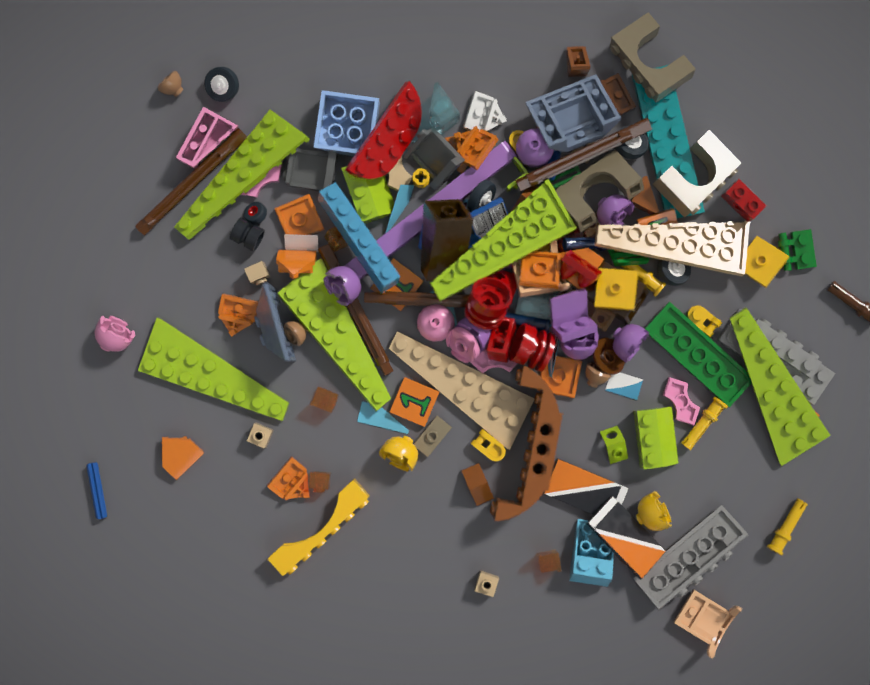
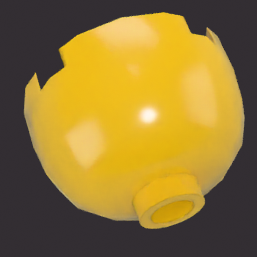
M396 436L388 439L379 451L382 459L385 460L387 457L391 461L390 465L406 472L409 469L413 471L418 460V450L413 444V440L407 436Z
M656 491L647 494L639 501L638 514H636L640 525L644 524L651 531H661L672 527L669 524L672 522L669 511L664 502H659L658 498L661 496Z

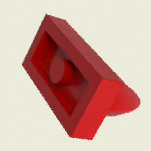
M571 250L565 253L562 258L561 279L570 278L578 271V285L580 288L591 285L602 274V271Z

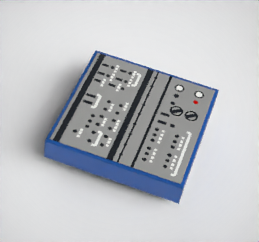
M501 197L470 213L474 219L473 233L483 238L487 232L508 215Z

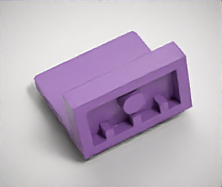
M583 288L550 299L552 332L562 343L597 332V324L588 316L586 289Z

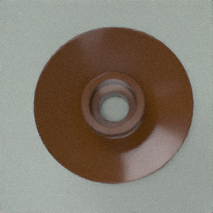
M602 338L598 340L597 348L593 353L595 363L606 374H618L624 368L625 362L615 354L613 350L614 340Z

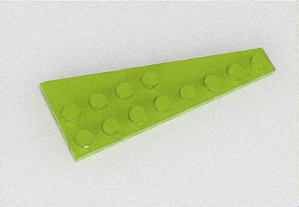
M270 109L174 228L190 240L206 227L210 219L215 216L218 217L222 213V209L228 204L232 205L235 203V199L243 192L247 193L267 176L268 171L275 166L281 165L285 157L290 153L293 155L297 151V147L304 142L307 143L310 139Z
M549 179L544 181L539 188L534 190L529 197L521 202L510 214L505 216L482 239L476 242L472 248L431 283L439 301L473 285L478 279L492 275L577 229Z
M320 258L313 265V273H301L298 278H295L281 289L277 295L376 412L391 397L346 306L336 302L339 299L334 293L329 294L323 278L326 277L325 273L328 270Z
M745 307L729 319L778 462L783 466L831 435L749 310Z
M156 318L138 371L281 421L284 420L289 406L288 401L270 391L256 380H253L163 319Z

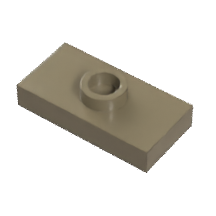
M437 415L414 445L428 457L452 427Z

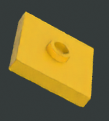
M756 236L747 248L745 275L767 288L787 262L789 256L759 236Z
M599 268L602 274L597 279L595 308L634 311L638 271Z

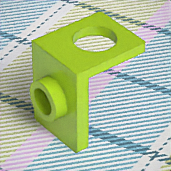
M515 156L512 162L521 172L522 176L519 177L521 178L528 174V172ZM513 181L506 187L507 193L513 188L518 190L516 182Z
M615 426L600 431V435L606 445L610 464L628 459L625 439L619 427ZM609 433L617 434L613 439L606 437Z

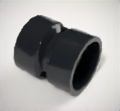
M240 217L235 223L229 239L238 244L243 242L244 247L256 251L263 239L265 230L257 225L251 227L250 222Z

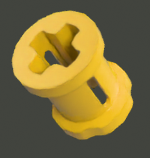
M419 168L413 173V183L417 188H425L429 184L430 176L425 169ZM420 174H422L423 177L426 178L423 179V182L421 183L419 182V179H416L419 178Z

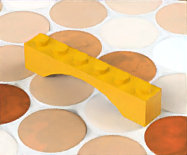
M354 478L339 492L334 514L323 529L305 540L284 543L268 558L269 562L282 576L286 573L292 574L298 568L296 564L301 559L303 562L312 555L310 551L315 546L319 549L326 542L325 537L329 533L333 536L341 528L339 524L345 520L347 523L355 515L353 513L358 507L362 509L369 502L367 498L370 495Z

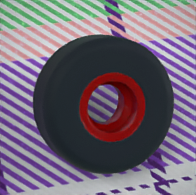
M260 202L250 203L244 211V218L252 225L260 224L267 215L266 207Z

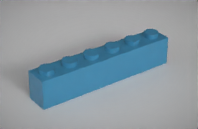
M335 182L319 191V203L380 293L382 294L397 285L400 275L337 183Z

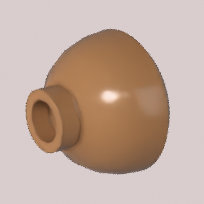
M177 71L171 72L158 85L157 90L166 95L178 96L183 91L179 73Z
M290 321L285 323L283 327L286 337L293 345L300 346L303 344L308 331L301 322Z
M594 362L588 363L586 366L587 384L591 387L597 388L598 385L606 383L612 376L602 372Z

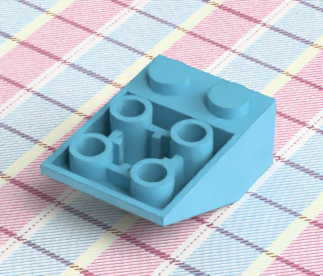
M578 519L569 581L608 587L612 580L614 552L586 524L588 520Z

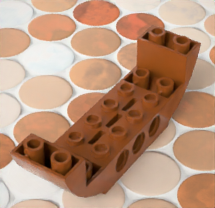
M521 366L516 371L515 381H518L517 385L541 390L539 393L536 392L534 404H537L536 412L532 411L530 422L533 423L532 431L529 430L527 442L530 443L529 450L525 449L523 460L526 462L525 468L521 469L520 473L522 487H518L516 498H518V501L496 497V501L492 502L490 509L494 521L507 520L522 514L538 501L545 490L549 491L563 413L559 412L557 401L547 383L536 372L526 366ZM546 424L548 431L545 434H541L540 427ZM544 444V451L537 453V446ZM536 463H540V464H541L540 470L537 471V472H534V471H533V466H534Z

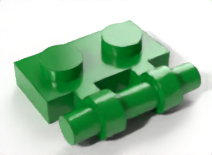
M811 229L790 232L791 240H787L786 233H779L778 247H781V251L789 256V259L783 266L784 271L792 270L791 263H795L796 270L817 267ZM788 246H792L794 257H790Z

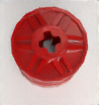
M494 277L478 279L473 285L464 309L465 316L469 322L481 329L491 330L500 326L512 301L511 289L502 280Z
M523 323L515 334L509 360L520 365H524L528 360V368L533 369L535 367L536 371L542 372L552 357L556 342L555 334H547L544 330L537 334L536 327Z

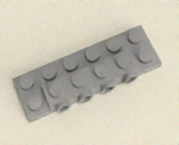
M763 318L761 320L755 319L811 405H815L835 373L821 364L822 362L818 360L819 356L812 351L807 353L802 349L803 345L796 340L791 342L786 338L788 335L780 329H777V331L770 327L772 324ZM729 322L717 341L742 357L731 322Z
M721 505L669 548L643 579H639L637 576L633 579L660 610L673 598L675 599L677 596L682 598L688 593L687 588L691 584L694 586L699 584L703 580L702 575L707 571L710 574L718 568L717 563L721 559L724 561L728 560L733 555L731 551L748 536V533Z

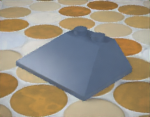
M596 74L526 102V106L548 148L563 152H569L602 139L621 120L619 113Z
M268 283L264 284L256 309L257 316L254 317L257 327H261V343L285 361L294 362L296 358L292 344L286 341L277 310L280 302L276 288Z

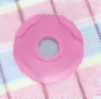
M455 327L448 332L446 344L448 347L450 346L452 349L451 354L456 359L469 363L478 358L480 354L479 344L468 330L462 327Z

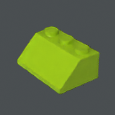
M347 166L341 168L357 214L364 224L391 215L394 201L387 186L385 175L375 179H360L345 171Z
M672 406L633 411L640 468L651 469L679 464Z

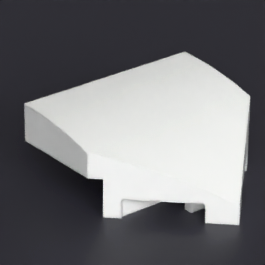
M475 91L463 128L470 131L473 127L477 126L479 130L488 131L507 120L497 104V99L494 100L491 96Z

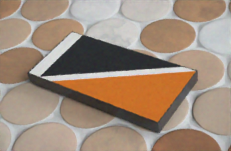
M557 458L552 470L549 491L545 490L543 494L594 515L610 496H614L622 505L629 488Z
M610 496L586 523L639 579H643L666 552L614 496Z

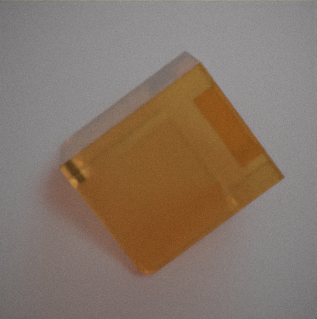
M318 387L310 405L332 413L340 394Z
M557 550L537 553L541 573L555 570L562 572Z

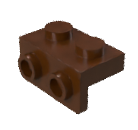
M619 73L606 80H600L620 116L636 107Z

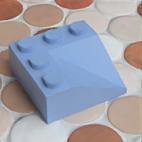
M322 90L314 148L354 157L378 122L379 98Z

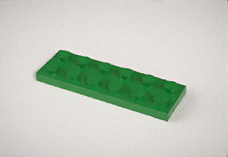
M668 302L644 328L649 331V336L728 407H731L752 383L748 372L671 302Z

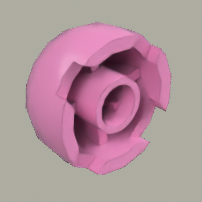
M439 304L424 307L417 318V328L420 334L425 339L433 342L446 339L448 332L455 326L452 312L447 307Z
M102 316L95 327V339L104 351L119 352L130 345L135 337V331H130L126 328L128 324L117 317L110 316L108 319Z

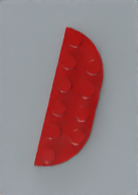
M410 81L405 82L345 169L352 176L360 179H375L386 175L394 168L415 137L421 123L422 107L419 95Z

